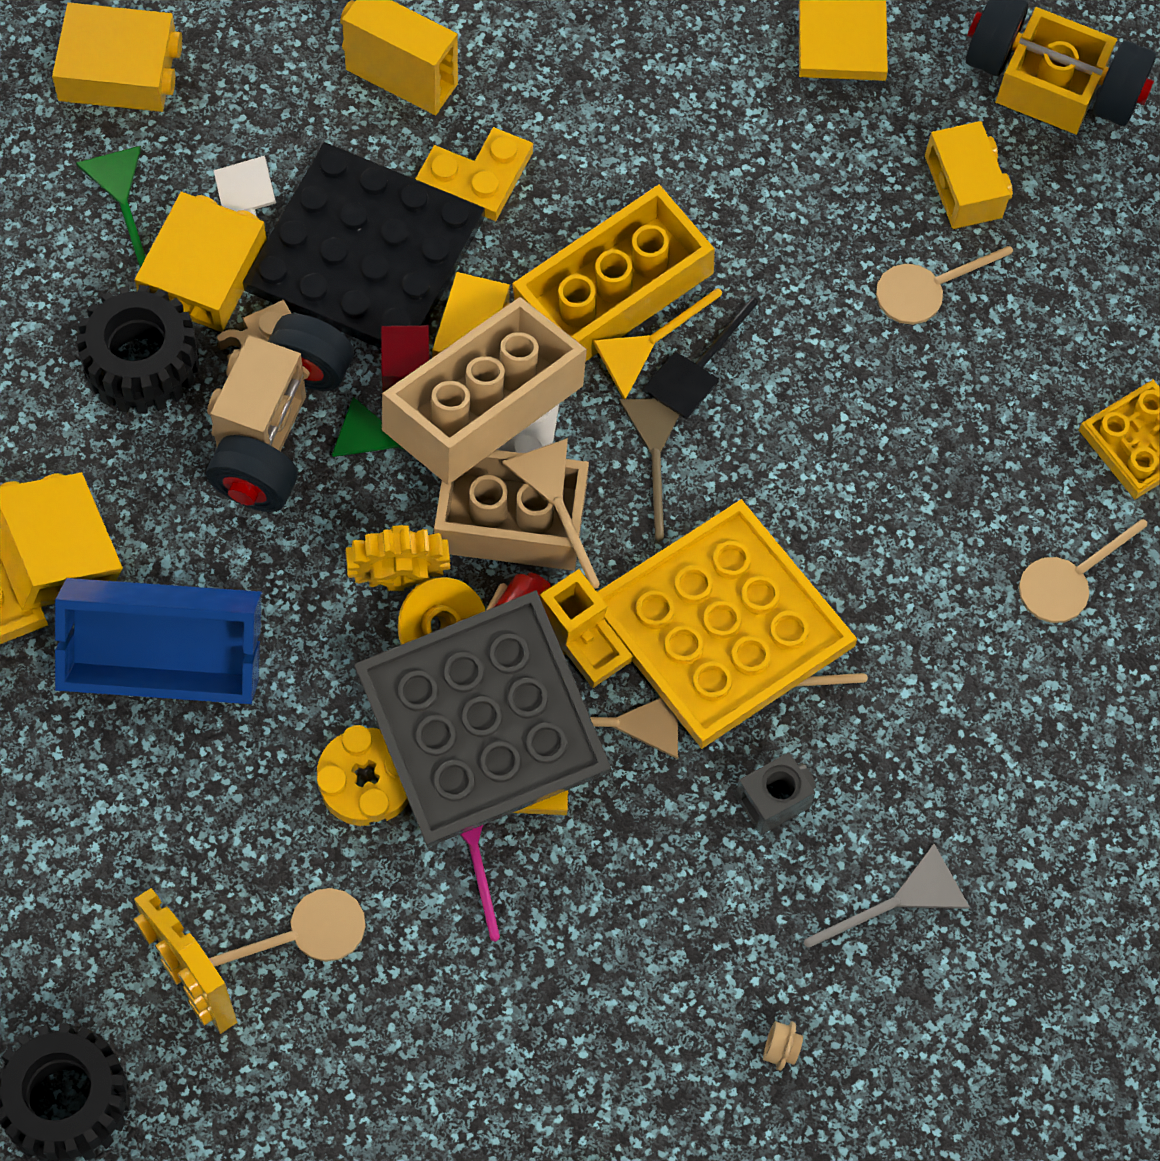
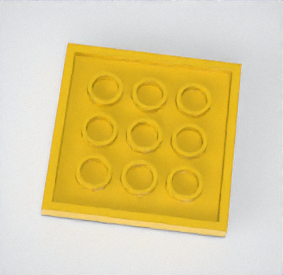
M742 499L597 591L608 606L604 619L632 654L633 663L701 749L856 646L857 638Z

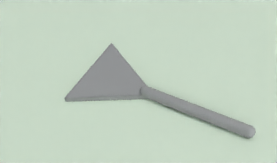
M933 844L893 898L806 938L804 945L810 948L895 907L969 909L970 907L937 847Z

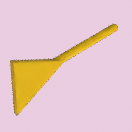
M716 288L652 335L592 340L623 399L627 398L654 344L722 295L721 289Z

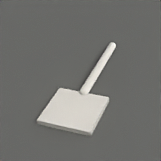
M265 156L213 170L221 206L236 212L239 210L248 211L256 216L255 209L276 204Z

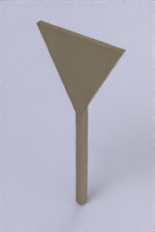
M619 399V403L651 454L655 539L662 541L664 539L661 452L680 415L656 399Z

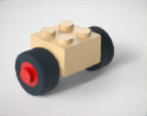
M287 314L277 321L268 342L248 335L242 349H235L226 370L228 378L222 389L216 388L207 409L208 415L211 416L213 425L211 433L215 437L217 448L207 467L206 477L217 491L238 504L258 511L277 512L284 507L289 498L290 491L296 483L298 470L295 464L281 452L282 447L306 398L305 387L319 391H331L338 388L342 383L354 355V348L344 334L333 326L314 317L302 314Z

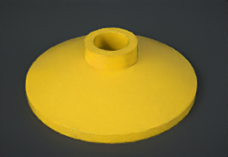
M447 577L426 580L417 585L407 595L401 606L398 616L400 643L402 645L432 633L431 621L435 616L439 618L441 622L440 629L484 612L485 607L478 594L460 580Z

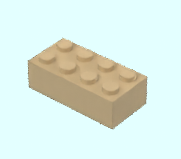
M519 297L383 392L382 431L449 485L583 387L587 349Z

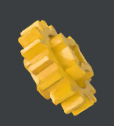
M406 525L392 526L390 530L386 529L381 533L366 534L365 541L353 540L352 547H346L345 549L348 577L355 578V583L358 584L369 581V587H376L381 584L387 587V591H404L405 587L420 584L429 580L430 576L441 577L444 575L443 570L450 569L448 539H442L440 533L428 535L427 529L413 532Z

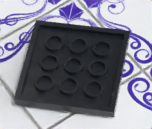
M324 142L243 281L244 291L274 304L284 300L290 311L319 319L340 332L381 348V326L427 325L485 218V208Z

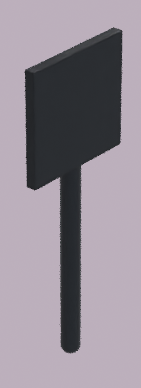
M751 298L695 363L675 351L642 388V391L687 420L719 382V378L703 369V367L756 307L758 300Z

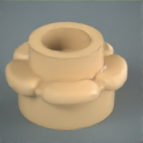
M775 1021L766 1040L763 1060L776 1064V1070L781 1071L786 1063L794 1065L802 1047L803 1035L795 1033L796 1023L793 1021L789 1025Z

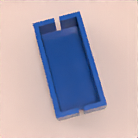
M66 578L55 599V641H59L55 649V691L252 704L259 682L260 641H258L261 627L262 592Z

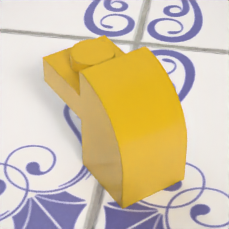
M580 569L540 594V600L563 654L568 655L592 688L631 663L632 654L604 619L608 608L607 604Z

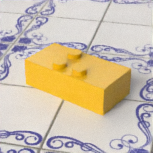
M658 184L513 282L514 300L521 297L587 349V361L598 353L592 340L621 338L714 274L715 248Z

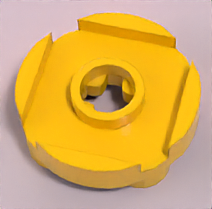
M361 725L351 726L342 735L334 738L323 750L317 765L318 789L326 808L341 821L356 826H369L370 822H379L385 818L388 821L400 814L409 803L380 729L366 728ZM367 766L375 768L374 775L379 778L375 784L367 782L363 787L356 784L358 778L354 772L358 768L364 769Z

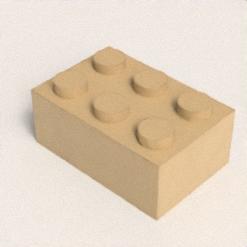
M495 450L449 485L443 481L441 482L434 534L440 533L442 539H448L450 555L575 571L577 555L555 506L502 464V461L524 453ZM566 459L563 502L580 538L589 462Z

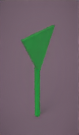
M141 146L77 162L76 166L119 203L139 267L141 268L146 256L128 203Z
M353 397L332 457L392 448L404 449L382 431V420Z

